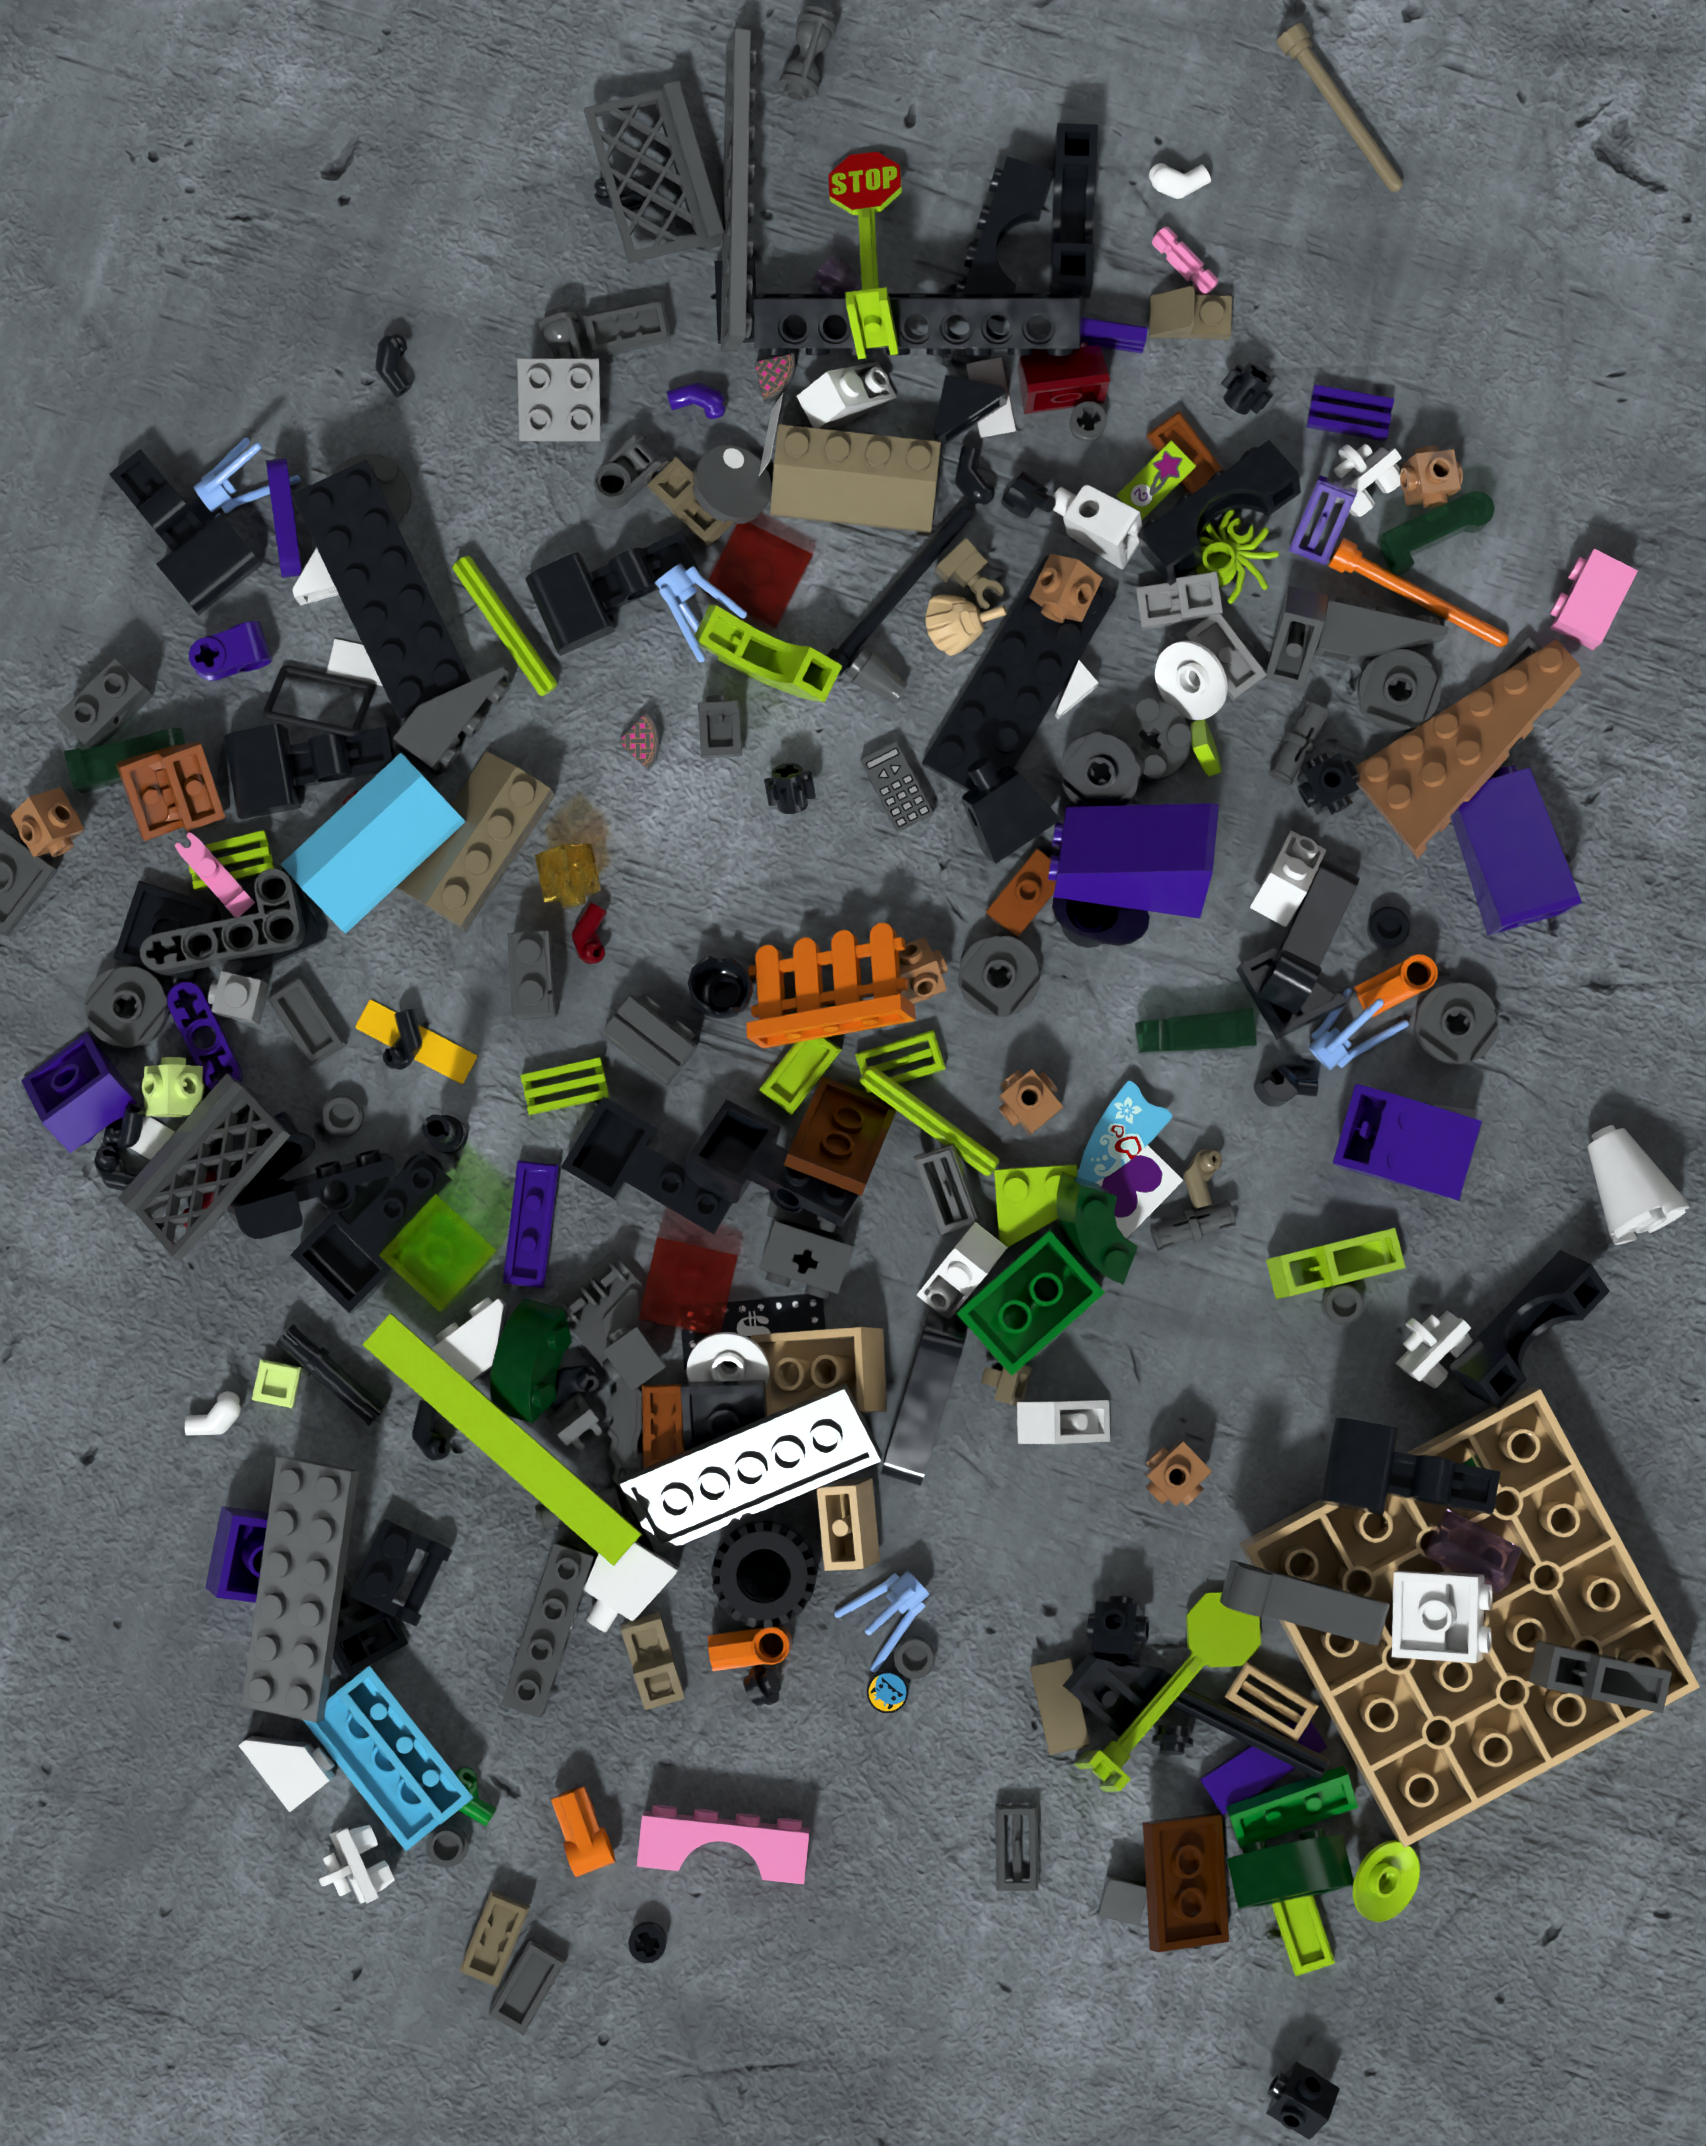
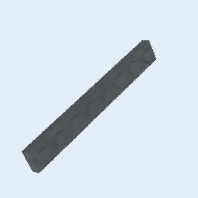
M739 28L734 29L726 45L721 350L737 352L744 339L749 338L751 334L752 315L746 313V300L751 298L753 288L752 275H747V261L751 260L753 254V237L747 236V229L754 213L753 198H748V185H751L753 182L755 170L754 160H749V147H752L755 137V123L749 121V109L753 108L756 96L755 84H750V71L754 70L756 63V47L750 46L751 30Z

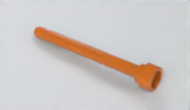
M1344 537L1341 539L1328 563L1330 568L1340 573L1347 571L1352 574L1353 571H1356L1497 647L1507 645L1509 637L1504 631L1362 556L1363 552L1357 549L1358 544Z

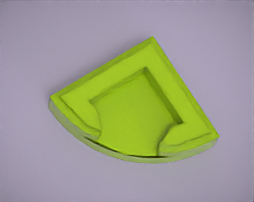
M1206 720L1191 722L1192 748L1205 774H1208L1210 777L1221 773L1222 767L1218 751Z

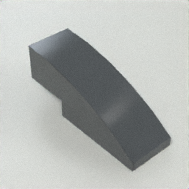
M1538 1640L1529 1682L1546 1689L1663 1713L1672 1672L1637 1662Z

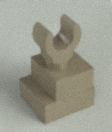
M967 538L951 551L935 569V573L945 584L953 578L963 589L969 585L976 594V603L983 610H988L990 604L983 598V591L992 589L999 596H1002L1004 593L1000 583L987 580V578L980 574L988 561Z

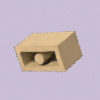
M872 1478L834 1480L818 1487L817 1498L824 1571L865 1569L879 1562L880 1553Z

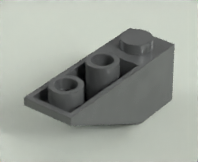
M1338 597L1335 601L1329 600L1327 603L1325 623L1314 656L1356 664L1375 659L1381 654L1392 650H1409L1440 642L1447 635L1449 627L1439 625L1440 621L1430 616L1417 615L1415 619L1399 616L1400 612L1390 607L1377 606L1375 610L1359 607L1360 602L1356 600Z
M503 667L498 668L417 706L393 737L394 741L435 774L442 767L447 770L458 758L461 750L457 747L467 735L473 737L484 724L486 718L482 715L491 703L498 705L508 693L511 687L508 684V681L511 679L508 671Z

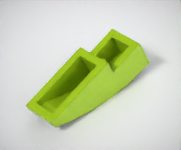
M1396 1228L1266 1259L1275 1299L1290 1297L1406 1268Z

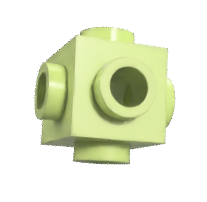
M163 1057L161 1058V1065L145 1066L142 1081L144 1108L146 1109L145 1116L189 1117L202 1102L205 1089L203 1066L186 1065V1058Z

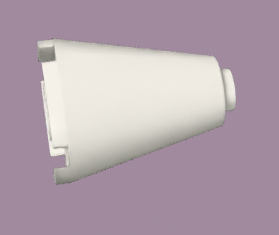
M1610 1125L1598 1130L1591 1136L1593 1142L1588 1145V1151L1609 1235L1614 1245L1638 1239L1634 1233L1635 1231L1636 1233H1642L1647 1230L1649 1233L1655 1232L1686 1213L1685 1209H1689L1686 1199L1625 1128L1616 1130L1614 1125Z

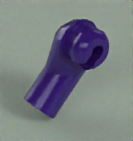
M696 382L666 391L672 411L695 404L704 408L705 415L709 419H716L725 414L726 407L723 404L725 397L721 391L703 383Z

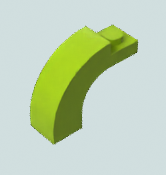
M717 605L708 606L694 635L702 648L718 656L717 660L773 688L811 701L825 703L842 668V665L812 647L794 645L774 638L745 623Z

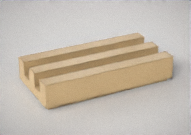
M1247 1661L1225 1696V1699L1295 1742L1299 1741L1303 1731L1318 1709V1705ZM1248 1675L1253 1676L1306 1709L1303 1716L1246 1682L1245 1680ZM1240 1689L1244 1690L1297 1723V1726L1294 1730L1238 1696V1691Z

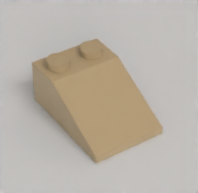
M853 1327L751 1335V1340L760 1346L769 1363L770 1374L766 1387L767 1416L844 1383L847 1384L861 1413L887 1412L883 1329Z

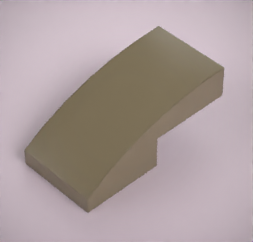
M675 457L647 486L709 548L734 522L727 520L725 523L716 520L702 509L694 497L692 488L694 485L693 472Z
M658 1612L637 1618L634 1621L621 1623V1633L633 1667V1675L644 1709L649 1710L685 1699L661 1613Z
M1067 1658L1031 1666L1030 1673L1049 1755L1089 1747L1090 1742L1081 1702L1062 1686L1073 1673L1071 1659Z

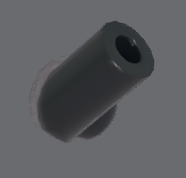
M399 334L386 335L378 343L375 365L377 373L395 397L402 396L412 386L398 367L400 356L404 355L407 350V342Z
M420 1400L412 1430V1438L428 1459L442 1460L450 1453V1443L435 1426L438 1411L428 1402Z

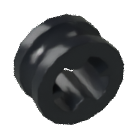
M651 1921L642 1922L631 1932L628 1942L629 1951L637 1961L653 1963L664 1954L667 1937L664 1929L659 1924ZM648 1932L650 1938L657 1937L659 1940V1944L655 1943L653 1948L655 1951L652 1953H647L645 1947L638 1948L636 1940L641 1941V1933Z

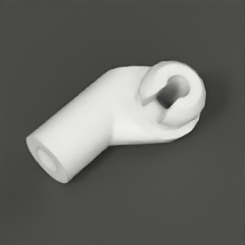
M231 1391L223 1392L217 1397L218 1402L208 1414L186 1415V1436L225 1433L240 1415L239 1396Z

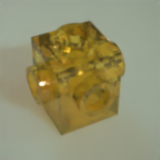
M592 843L559 845L535 854L544 903L561 902L562 908L575 907L585 904L586 896L601 891Z

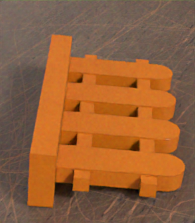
M878 923L871 929L870 943L859 945L855 935L847 930H841L833 936L831 940L832 950L821 952L820 946L807 937L801 938L795 943L793 958L783 959L782 953L772 945L760 947L755 956L756 965L749 966L750 977L753 979L757 978L758 1005L751 1006V1016L759 1018V1020L746 1022L747 1038L764 1049L916 1021L915 1005L901 995V991L909 990L908 980L905 977L900 978L898 951L906 950L905 940L902 937L897 938L895 929L889 924ZM871 956L873 983L862 985L860 958ZM833 964L834 990L823 992L822 965ZM794 971L796 998L785 999L784 973ZM873 996H874V999H869V1000H864V1001H863V998H868V997H873ZM835 1004V1006L824 1008L825 1005ZM797 1011V1013L786 1015L787 1012Z

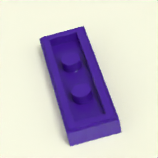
M517 1161L503 1276L504 1284L545 1288L559 1165Z
M1305 1711L1300 1712L1299 1715L1303 1716ZM1290 1719L1283 1723L1293 1730L1297 1726V1723ZM1310 1720L1297 1743L1320 1753L1328 1747ZM1249 1745L1199 1779L1221 1814L1224 1815L1227 1813L1226 1806L1251 1798L1294 1770L1295 1767Z

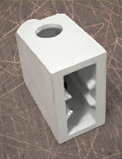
M1084 485L1077 495L1063 487L1058 488L1053 495L1056 499L1053 511L1063 516L1067 534L1072 539L1123 570L1139 546L1137 533L1143 528L1140 512L1089 485Z
M637 1540L615 1566L598 1554L584 1587V1591L598 1600L585 1620L605 1633L618 1613L634 1621L674 1577L679 1567L659 1554L657 1555Z

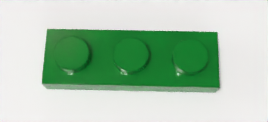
M1344 1765L1326 1771L1322 1778L1317 1779L1311 1776L1226 1806L1240 1849L1244 1845L1261 1842L1358 1808L1351 1781Z

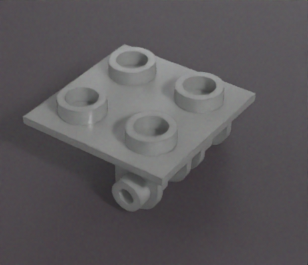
M517 358L519 441H601L602 411H600L599 358Z

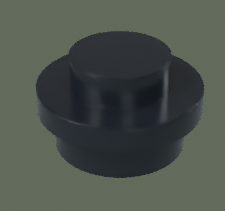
M762 1665L752 1667L749 1674L743 1680L748 1697L757 1706L776 1703L779 1700V1691L781 1690L778 1676L772 1669H767Z
M1158 1725L1156 1735L1152 1736L1151 1743L1160 1746V1753L1183 1755L1185 1748L1193 1747L1194 1739L1190 1738V1728Z

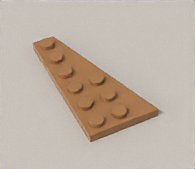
M1556 639L1355 766L1360 778V782L1357 783L1358 786L1417 859L1427 849L1426 843L1437 831L1442 832L1451 822L1450 816L1463 802H1469L1509 757L1508 751L1519 738L1524 740L1533 730L1532 724L1545 709H1551L1582 674L1580 665Z

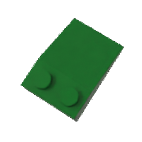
M1049 1230L956 1314L1005 1370L1013 1376L1105 1292Z

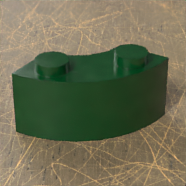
M1062 1173L1057 1190L1056 1206L1063 1236L1071 1249L1083 1261L1111 1280L1124 1285L1138 1246L1125 1238L1117 1227L1114 1213L1117 1196L1097 1183Z
M524 1298L508 1319L499 1338L493 1358L490 1395L491 1401L509 1417L534 1423L557 1399L555 1384L558 1367L564 1352L572 1343L564 1309Z
M1324 1829L1300 1834L1301 1841L1267 1847L1266 1841L1242 1846L1243 1854L1227 1858L1238 1909L1264 1907L1293 1899L1323 1895L1353 1886L1354 1880L1343 1835L1325 1836Z

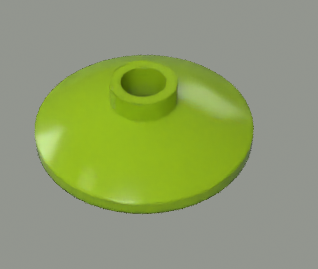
M1397 1840L1386 1841L1372 1849L1361 1862L1353 1882V1901L1357 1911L1363 1917L1374 1922L1387 1921L1401 1913L1411 1901L1419 1882L1420 1864L1416 1852L1410 1846L1404 1848Z

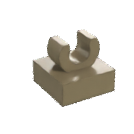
M1024 1365L1013 1376L1004 1367L1002 1371L985 1367L981 1383L997 1387L994 1400L1017 1406V1402H1023L1032 1367Z

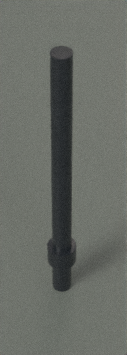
M961 505L839 648L837 650L832 648L826 655L842 665L838 676H841L851 665L849 661L851 657L974 516L967 507Z

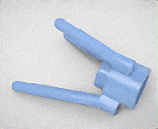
M243 438L210 472L201 477L202 481L193 486L200 499L212 513L221 507L227 514L237 506L270 494L269 485L238 497H231L237 490L229 480V477L262 449L261 443H255L241 454L250 444L249 438ZM300 476L290 477V485L299 483L301 480Z
M679 563L660 577L655 584L660 589L659 593L669 605L698 662H704L705 656L691 630L693 628L696 633L700 624L686 603L688 599L697 593L693 585L695 583L740 618H746L747 612L704 579L694 566L686 571L682 564Z
M1347 988L1342 995L1348 1001L1353 991ZM1377 999L1342 1032L1337 1028H1333L1328 1032L1344 1007L1328 1014L1322 1025L1310 1035L1314 1042L1308 1048L1328 1070L1331 1071L1336 1065L1342 1069L1353 1058L1408 1027L1409 1021L1404 1019L1347 1051L1352 1046L1348 1038L1383 1006L1384 1001Z
M908 1570L901 1577L893 1573L882 1584L853 1599L834 1612V1616L839 1618L891 1590L886 1595L891 1604L865 1629V1633L871 1635L897 1610L901 1614L908 1610L871 1665V1672L875 1673L879 1670L915 1616L926 1607L922 1601L930 1594Z

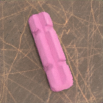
M1165 226L1159 230L1153 237L1152 245L1161 254H1167V261L1187 282L1190 280L1193 282L1192 286H1195V290L1200 295L1209 294L1217 286L1218 278L1209 269H1203L1204 263L1183 241H1177L1178 236L1170 227Z

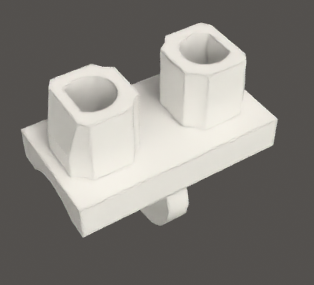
M1346 444L1339 450V455L1343 462L1334 469L1336 475L1339 478H1343L1339 483H1342V487L1346 489L1352 487L1358 490L1349 511L1353 516H1363L1376 504L1365 489L1372 482L1375 481L1383 493H1389L1401 485V471L1396 463L1402 457L1396 448L1387 451L1380 447L1373 453L1367 444L1361 446L1357 451ZM1337 497L1335 503L1343 505L1344 499Z
M1446 1311L1439 1319L1431 1314L1422 1325L1414 1318H1411L1406 1323V1326L1413 1334L1403 1343L1408 1351L1396 1362L1402 1371L1419 1382L1422 1380L1433 1388H1437L1447 1378L1448 1374L1439 1361L1448 1352L1457 1359L1473 1342L1467 1333L1471 1327L1462 1318L1458 1319L1449 1311Z
M365 1825L350 1830L344 1828L329 1834L343 1866L340 1867L334 1853L323 1857L329 1873L318 1878L321 1886L334 1883L339 1896L345 1895L351 1891L345 1879V1876H348L360 1904L364 1902L368 1904L379 1898L377 1892L394 1881V1877L385 1860L368 1868L364 1866L360 1854L378 1845L371 1826Z

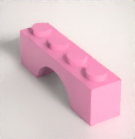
M652 1805V1811L644 1810L637 1867L679 1871L682 1863L693 1850L706 1843L723 1841L738 1845L747 1851L755 1860L762 1880L804 1884L810 1828L802 1827L801 1820L777 1818V1824L760 1823V1816L742 1813L736 1814L735 1820L718 1818L719 1812L706 1809H694L693 1815L677 1814V1807L668 1805Z

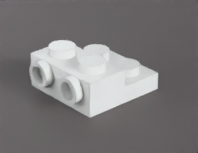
M1395 1571L1393 1577L1392 1657L1478 1663L1483 1660V1653L1490 1652L1492 1643L1491 1628L1483 1627L1484 1610H1491L1493 1599L1492 1585L1484 1584L1485 1574Z

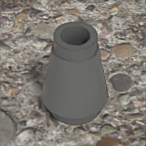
M865 647L859 651L845 672L846 675L852 678V684L884 699H888L892 703L896 702L908 684L902 680L875 649L870 652Z

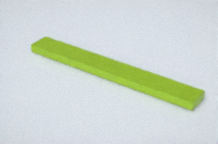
M392 1313L384 1319L362 1344L611 1565L615 1566L642 1535L639 1530Z

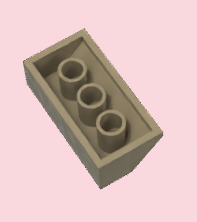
M778 424L770 516L931 533L941 442Z
M486 751L451 804L466 822L411 872L397 888L466 932L555 797L552 789L517 766Z

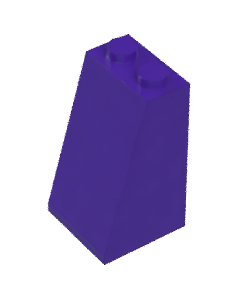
M1516 765L1497 769L1493 774L1494 778L1488 779L1469 802H1463L1451 815L1487 936L1565 914L1582 904L1530 767L1519 771Z
M1219 804L1066 807L1063 823L1057 822L1053 832L1052 847L1059 848L1058 856L1051 855L1048 871V880L1055 881L1053 897L1200 919L1213 873Z

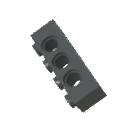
M560 1541L553 1544L501 1705L539 1718L545 1714L583 1599L584 1587L597 1556L596 1553Z

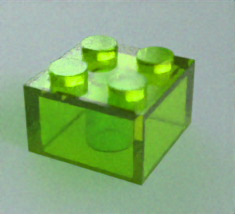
M435 1194L378 1256L439 1312L445 1313L501 1251L442 1196Z

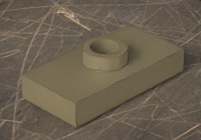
M492 1890L459 1972L498 1987L531 1906Z

